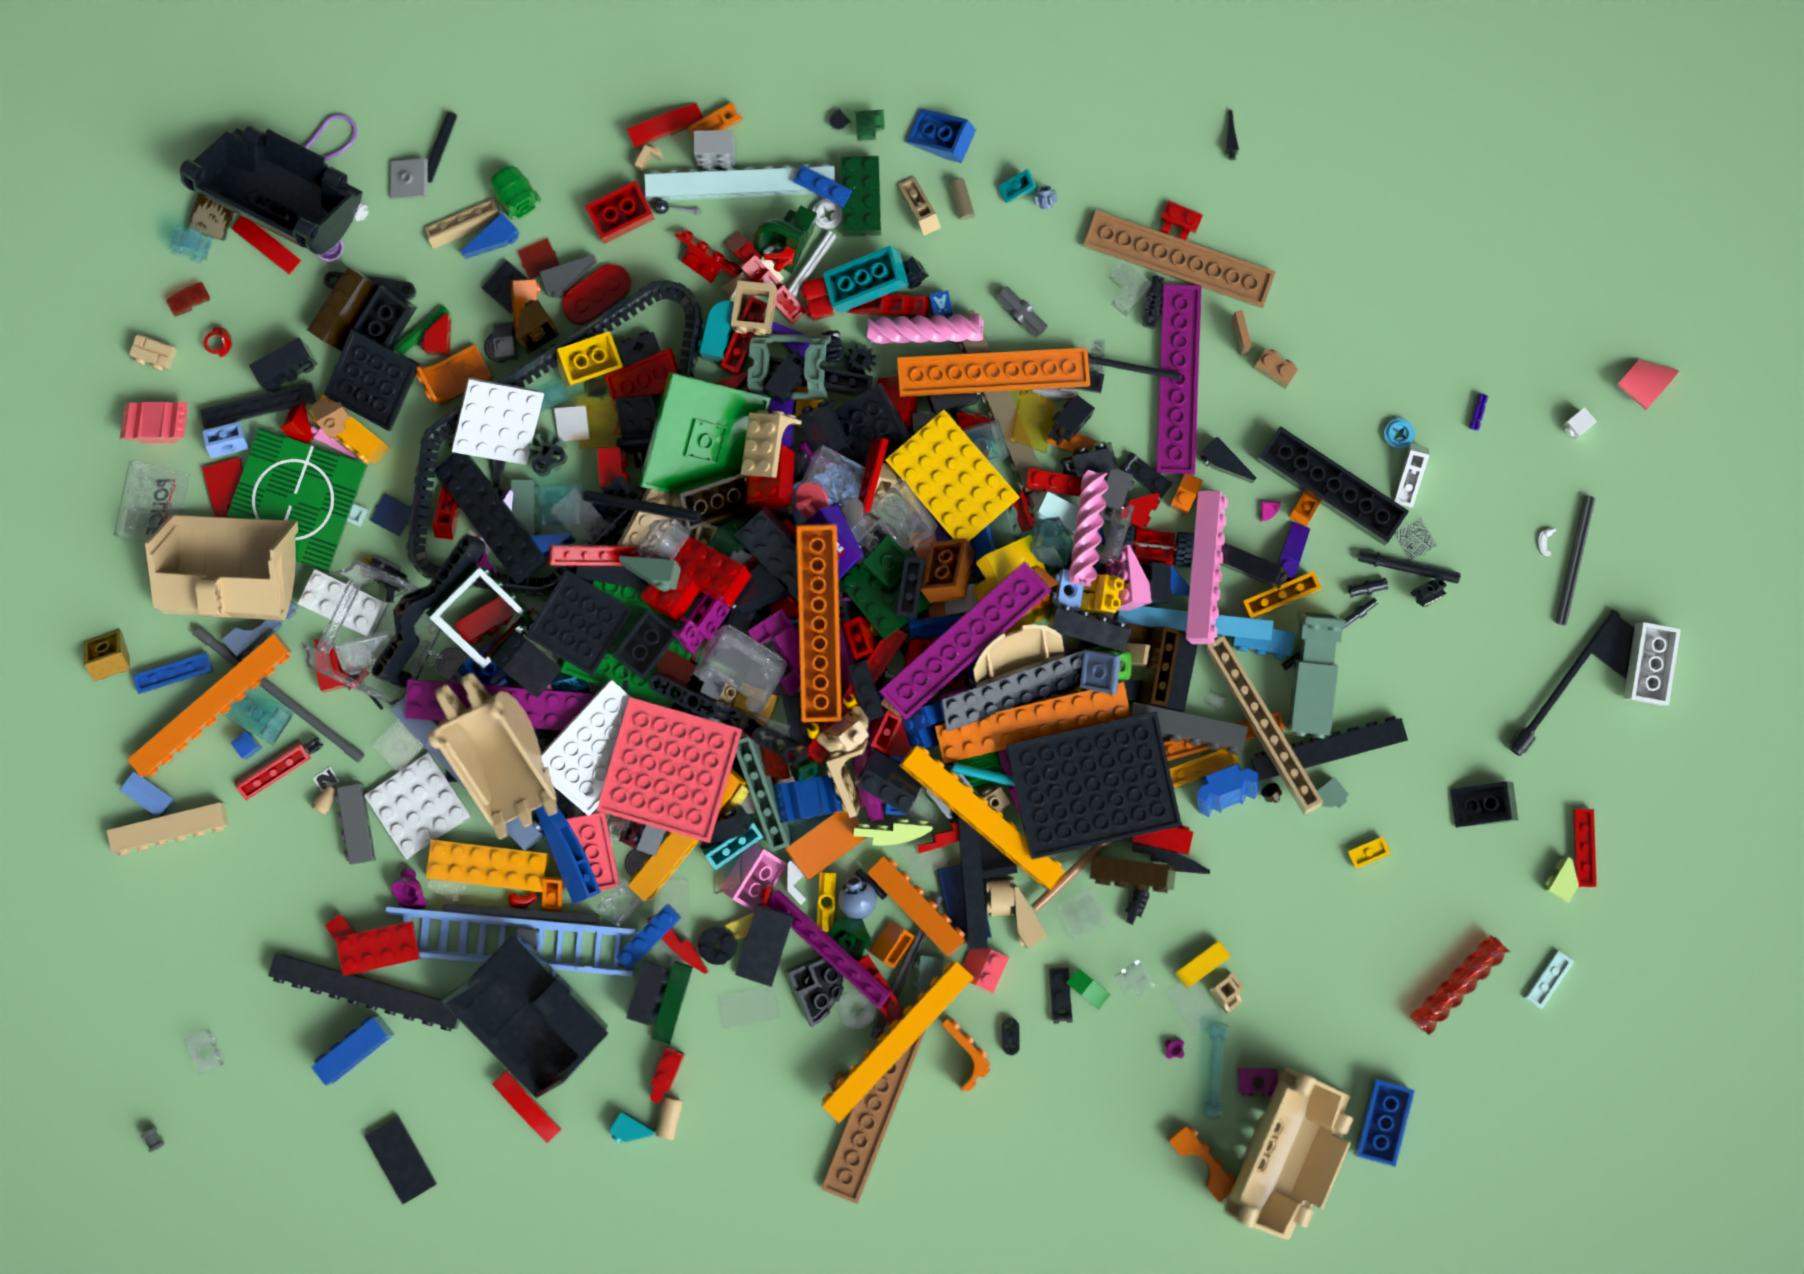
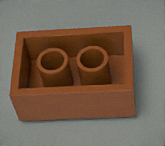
M966 538L931 542L921 585V591L930 603L965 599L975 551Z

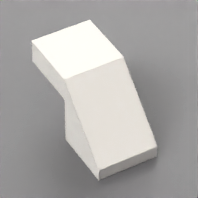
M790 861L788 863L787 891L802 905L807 899L794 885L804 875Z

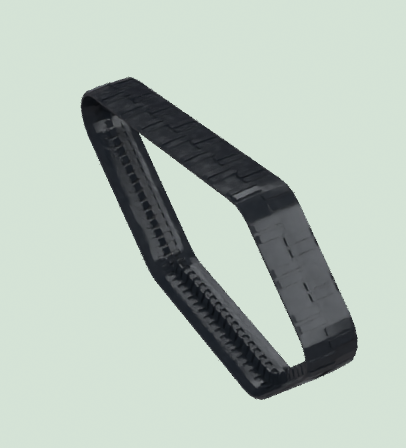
M667 280L652 281L647 286L638 289V292L624 301L616 303L613 308L607 309V312L590 323L587 322L582 325V328L576 329L573 334L559 343L553 344L549 349H545L536 358L525 365L522 364L517 370L514 369L508 376L497 383L526 387L523 381L526 380L528 384L534 382L531 377L532 375L538 379L542 376L539 372L540 370L545 374L550 371L548 368L549 364L553 369L558 366L556 363V349L594 337L597 333L599 335L605 333L603 330L605 328L608 332L614 330L611 324L614 323L619 327L622 325L620 318L626 322L630 319L628 313L633 317L638 314L636 311L637 307L642 312L646 309L644 306L645 302L649 307L654 304L651 299L653 297L656 302L661 299L676 301L684 307V312L688 313L685 314L686 320H694L693 322H685V328L692 329V331H684L683 337L691 340H683L682 346L690 349L681 350V356L688 357V359H680L679 365L687 367L679 368L680 375L694 378L696 362H698L699 356L697 348L703 323L700 305L698 301H695L693 292L686 288L684 284ZM457 406L452 412H448L443 418L430 426L429 429L427 428L424 432V437L420 441L421 448L418 466L416 467L417 476H415L414 480L415 491L413 504L410 509V527L406 550L408 551L409 561L415 565V569L430 581H432L441 566L432 563L427 557L426 546L419 544H426V538L420 537V535H427L428 529L421 526L429 524V519H425L423 516H430V510L424 509V506H431L432 501L425 499V497H432L433 491L427 490V488H433L434 482L429 481L428 478H435L436 473L429 471V469H436L437 463L431 462V459H437L438 453H434L432 450L439 451L442 442L448 438V435L450 436L454 433L452 427L456 430L461 406ZM638 485L636 488L640 494L638 495L635 491H632L630 496L633 499L641 500L647 488ZM616 508L620 515L613 511L609 516L614 521L611 522L606 518L603 523L607 528L604 529L599 525L596 530L600 535L598 536L593 532L590 535L593 542L591 543L586 539L583 544L607 545L608 541L620 529H623L627 522H630L635 511ZM564 565L568 571L576 575L578 565ZM559 567L556 570L560 575L559 577L553 572L547 577L537 578V584L536 578L531 577L528 585H526L527 578L520 584H517L510 577V581L507 583L506 574H501L500 582L504 585L502 589L507 593L510 591L527 593L532 596H547V594L553 592L566 570ZM492 573L491 579H498V574ZM479 577L468 587L488 588L495 591L482 578L479 579Z

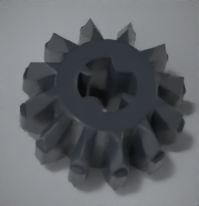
M838 330L823 332L821 335L831 336V342L826 344L825 360L828 363L843 360L844 351L840 332Z
M856 344L855 351L849 348L848 352L851 355L845 354L844 356L846 360H849L844 363L846 367H849L848 371L853 372L855 370V373L862 372L864 375H866L865 370L872 373L871 367L876 366V363L872 361L876 359V355H870L873 350L870 348L865 351L866 345L864 344L862 349H859V346ZM858 357H862L863 364L856 363Z

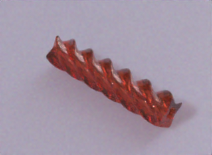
M1490 935L1488 939L1479 944L1476 952L1471 953L1465 958L1462 966L1456 968L1451 973L1449 980L1442 982L1438 986L1435 994L1428 996L1424 1000L1421 1008L1412 1012L1409 1019L1423 1033L1425 1032L1427 1035L1432 1034L1436 1029L1437 1022L1446 1020L1451 1008L1458 1007L1463 1002L1464 995L1472 993L1476 989L1478 981L1487 978L1491 972V967L1501 964L1505 953L1510 951L1497 937Z

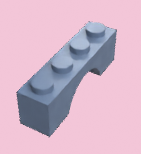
M292 599L286 616L287 619L292 618L296 614L295 610L299 608ZM265 619L262 625L253 630H242L236 627L222 641L236 657L246 658L253 652V648L257 644L261 645L268 639V634L280 629L281 623L284 620Z

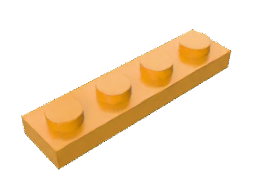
M1221 749L1170 768L1173 787H1180L1239 764L1236 754H1230L1227 750Z

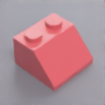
M989 948L970 949L962 967L974 977L970 981L971 984L994 993L1009 957Z

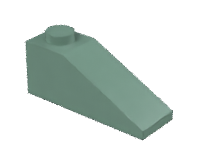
M619 557L620 562L627 570L659 590H676L681 568L675 560Z

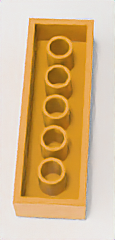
M431 840L426 878L542 892V878L547 876L549 854Z

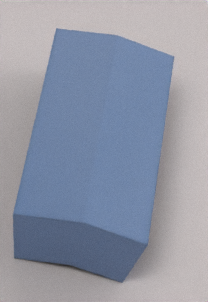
M133 771L120 789L121 792L156 817H163L174 802L170 796L135 771Z

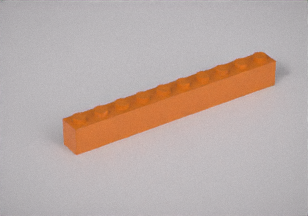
M272 634L127 759L141 777L154 776L162 764L166 765L173 760L172 756L177 751L182 752L186 749L187 743L191 739L195 740L201 736L202 730L206 726L211 727L217 722L216 718L220 714L224 715L229 712L234 702L243 700L248 690L258 687L261 684L260 680L262 678L272 675L277 665L286 663L290 659L289 655L293 653L279 635Z

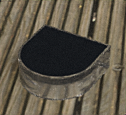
M840 108L829 117V125L836 132H841L852 124L851 120Z

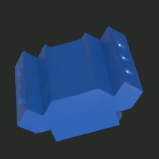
M1239 764L1201 778L1203 786H1201L1197 794L1199 813L1209 817L1212 809L1221 813L1227 807L1238 803L1243 804L1246 796L1255 799L1259 791L1258 773L1248 768L1241 771Z
M829 775L809 778L801 783L797 780L773 785L780 823L799 821L844 811L842 807L843 800L835 791L833 777L830 778Z

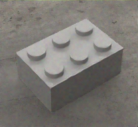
M732 130L694 131V155L698 168H702L703 171L713 168H721L723 171L726 168H736V143Z

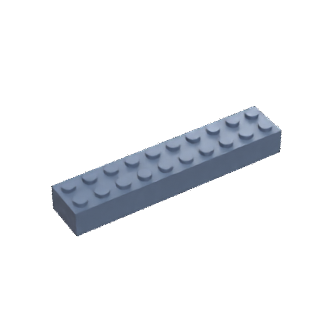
M406 696L403 697L390 711L465 788L440 748H434L429 742L428 733L437 729L439 724L433 720L405 718ZM519 817L506 823L507 833L525 851H530L545 836L542 832V826L535 820L527 827H523Z

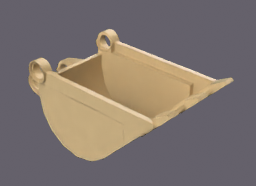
M470 673L461 679L469 694L468 698L472 706L466 708L446 685L436 690L437 699L447 718L439 723L437 729L428 733V739L434 748H440L491 827L494 828L498 838L501 839L507 836L506 823L519 817L523 827L531 825V811L544 805L549 816L557 813V798L548 766L544 767L538 740L525 710L514 697L506 692H499L490 696L477 678Z

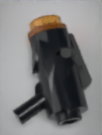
M366 556L359 567L363 574L370 576L378 584L379 582L384 584V587L387 589L386 602L388 603L394 602L395 591H405L409 586L408 575L402 573L401 567L397 564L378 557L375 559L374 557Z

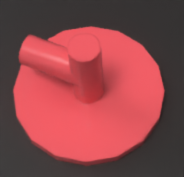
M805 482L796 490V508L808 519H811L820 508L828 507L829 505L828 496L819 484Z

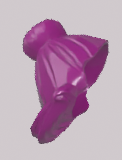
M411 868L402 869L400 872L401 877L392 884V893L400 903L399 906L408 909L425 908L428 902L423 897V890L420 882L416 879V872Z

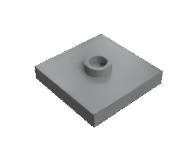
M420 158L392 161L391 199L427 197L428 160Z

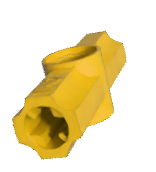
M819 872L817 925L825 932H830L834 926L836 873ZM823 897H830L832 904L828 907L821 904Z

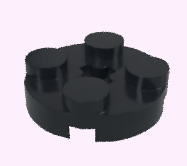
M721 925L706 929L698 940L699 955L713 965H724L737 951V940H735L733 932ZM717 940L720 941L722 949L716 950L713 943H716Z

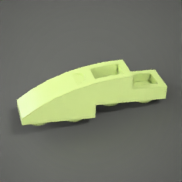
M897 819V822H893L892 829H889L887 825H878L877 828H870V824L858 823V827L854 826L853 835L872 837V845H894L919 838L932 831L933 826L925 820L909 823V819Z

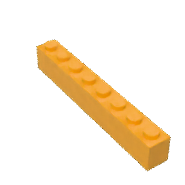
M732 768L717 819L727 808L741 786H745L747 783ZM668 831L666 834L667 838L664 842H661L656 856L648 857L643 862V868L631 877L630 880L632 882L628 887L644 901H651L700 840Z

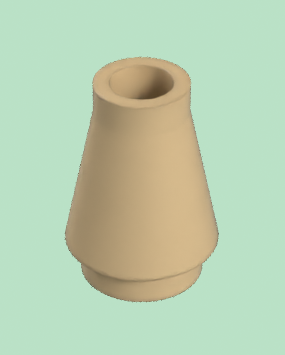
M327 786L312 802L311 808L325 815L331 808L337 790Z

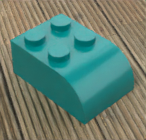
M722 301L717 303L710 310L707 321L704 320L702 326L703 339H699L697 348L702 360L718 364L722 363L730 345L733 332L731 319L734 302Z

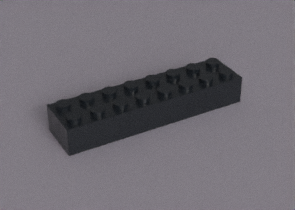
M1281 426L1257 460V462L1384 546L1390 541L1409 510Z

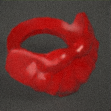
M214 327L212 332L205 336L203 344L205 350L209 353L218 354L222 358L232 348V339L225 328ZM213 335L221 336L224 346L217 350L210 349L208 339Z

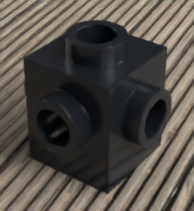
M913 256L903 261L909 284L907 287L912 290L920 286L922 281L929 275L921 262Z

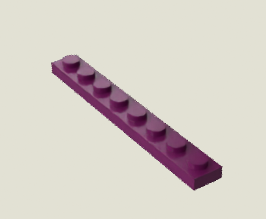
M780 890L775 891L767 906L795 915L791 928L878 1009L881 1008L891 992Z

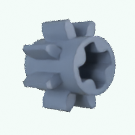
M1041 186L1037 189L1038 193H1033L1035 205H1039L1041 209H1049L1053 207V202H1057L1055 189L1052 190L1050 186Z

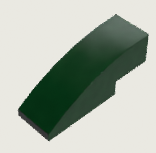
M808 756L801 762L789 765L794 780H798L799 783L817 775L818 764L811 756Z

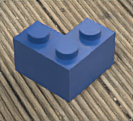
M940 702L919 708L906 720L903 716L901 717L903 718L902 726L911 749L915 746H922L928 750L939 745L935 725L943 722Z

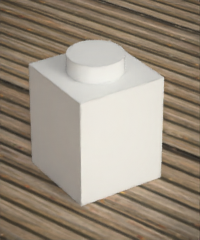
M1584 407L1563 425L1565 432L1570 437L1577 439L1597 421Z

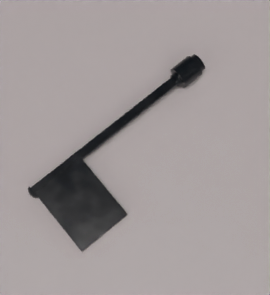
M1610 610L1611 613L1528 727H1520L1510 740L1508 749L1514 754L1521 756L1528 751L1536 740L1534 731L1590 654H1593L1624 679H1627L1635 628L1620 618V613L1617 610Z

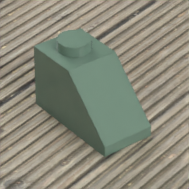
M1335 777L1316 790L1323 801L1321 807L1333 808L1337 806L1339 808L1347 802L1346 797L1349 796Z

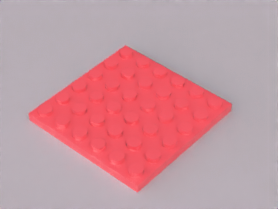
M629 697L596 811L710 843L743 729Z

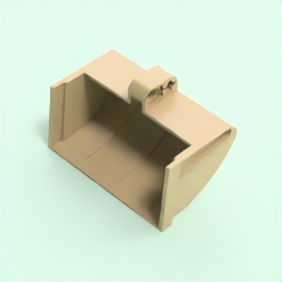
M170 515L145 543L153 608L160 610L163 614L285 620L291 602L295 577L297 521Z

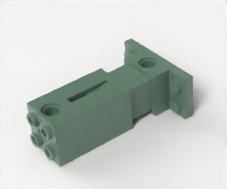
M1298 612V636L1302 638L1300 659H1295L1287 728L1297 736H1306V733H1310L1313 737L1325 738V735L1331 734L1338 672V665L1334 663L1336 642L1341 643L1342 628H1345L1346 620L1336 615Z

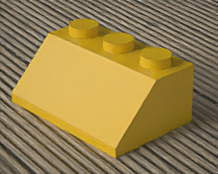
M610 331L556 349L558 369L565 388L623 368Z

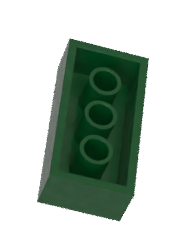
M879 156L841 157L842 185L852 190L844 208H842L843 236H881Z

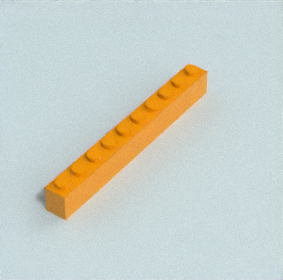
M913 747L899 764L901 768L1045 890L1051 889L1065 872L1057 860H1051L1048 856L1031 860L1025 834H1020L1017 831L1018 827L1009 821L1007 823L1002 818L1003 814L996 809L992 810L987 806L989 803L983 797H977L973 794L974 790L969 785L960 783L958 781L959 777L951 771L947 772L943 768L944 764L938 759L933 760L924 747Z
M957 961L949 962L942 969L944 973L940 977L936 976L929 983L931 987L926 992L923 990L915 998L917 1002L913 1006L909 1005L902 1012L904 1016L899 1021L897 1019L894 1020L889 1026L891 1030L886 1035H880L875 1041L877 1045L872 1050L870 1048L867 1049L862 1055L864 1059L859 1064L854 1063L848 1070L850 1074L845 1079L843 1077L840 1078L834 1085L836 1089L832 1093L827 1092L821 1099L823 1102L821 1106L838 1123L974 978Z

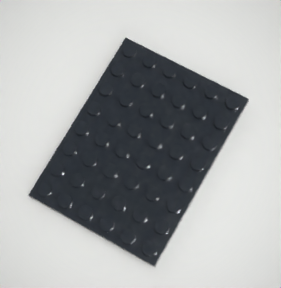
M1157 711L1005 745L1031 860L1182 826Z

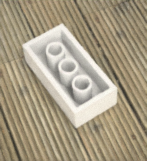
M315 569L298 602L299 605L369 638L372 637L388 605Z
M1645 622L1635 623L1624 700L1657 706H1669L1681 629Z

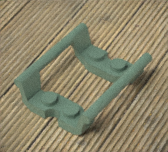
M765 334V336L755 335V337H751L749 357L753 358L754 365L748 368L747 380L748 389L751 393L767 396L764 394V381L769 374L770 358L767 343L809 342L804 364V377L807 380L809 392H795L792 399H827V392L824 388L825 371L820 369V362L826 359V344L831 342L830 335Z

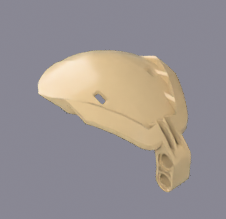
M1035 624L1023 625L1020 630L1007 635L1001 634L990 643L977 660L974 667V684L1064 653L1062 636L1052 628ZM1066 690L1039 700L1064 695Z

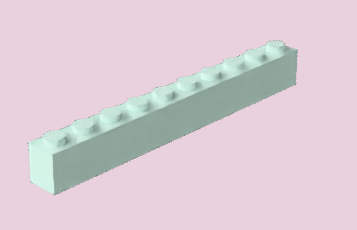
M821 164L819 167L803 165L835 181L834 166L830 164ZM788 165L782 166L780 169L766 166L763 169L756 170L754 167H746L744 170L726 168L725 171L707 169L706 172H698V170L692 169L684 173L671 170L668 173L651 171L649 174H645V196L647 201H657V199L689 200L808 195L814 193L793 182L800 168H793V166Z

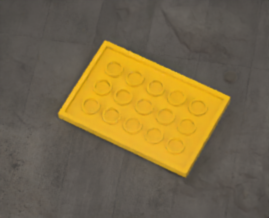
M945 410L941 411L885 460L953 540L966 538L969 542L1020 498Z

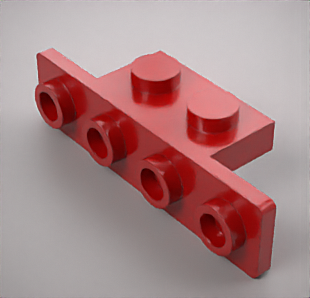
M681 229L676 232L675 236L689 246L681 262L709 282L715 281L721 269L734 278L743 272L738 264L728 261L721 252L714 251L709 247L708 243L694 237L691 231Z

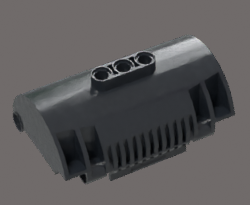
M250 125L244 131L238 128L232 133L226 131L194 161L186 159L180 167L181 182L187 189L196 191L199 195L303 248H307L315 254H323L329 251L343 237L357 213L363 191L347 184V174L334 167H328V164L325 163V157L269 129L264 133Z

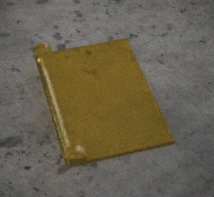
M1020 390L1010 442L1013 444L1020 443L1046 453L1049 441L1047 437L1050 434L1056 401L1029 390Z

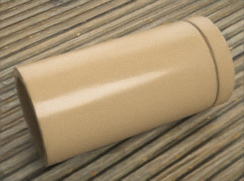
M664 1097L655 1136L674 1140L683 1101Z

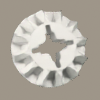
M826 199L819 201L814 206L813 211L817 213L816 224L818 227L827 230L834 229L840 224L842 219V209L840 206ZM824 208L829 213L833 212V214H831V221H829L827 217H822L823 215H825Z

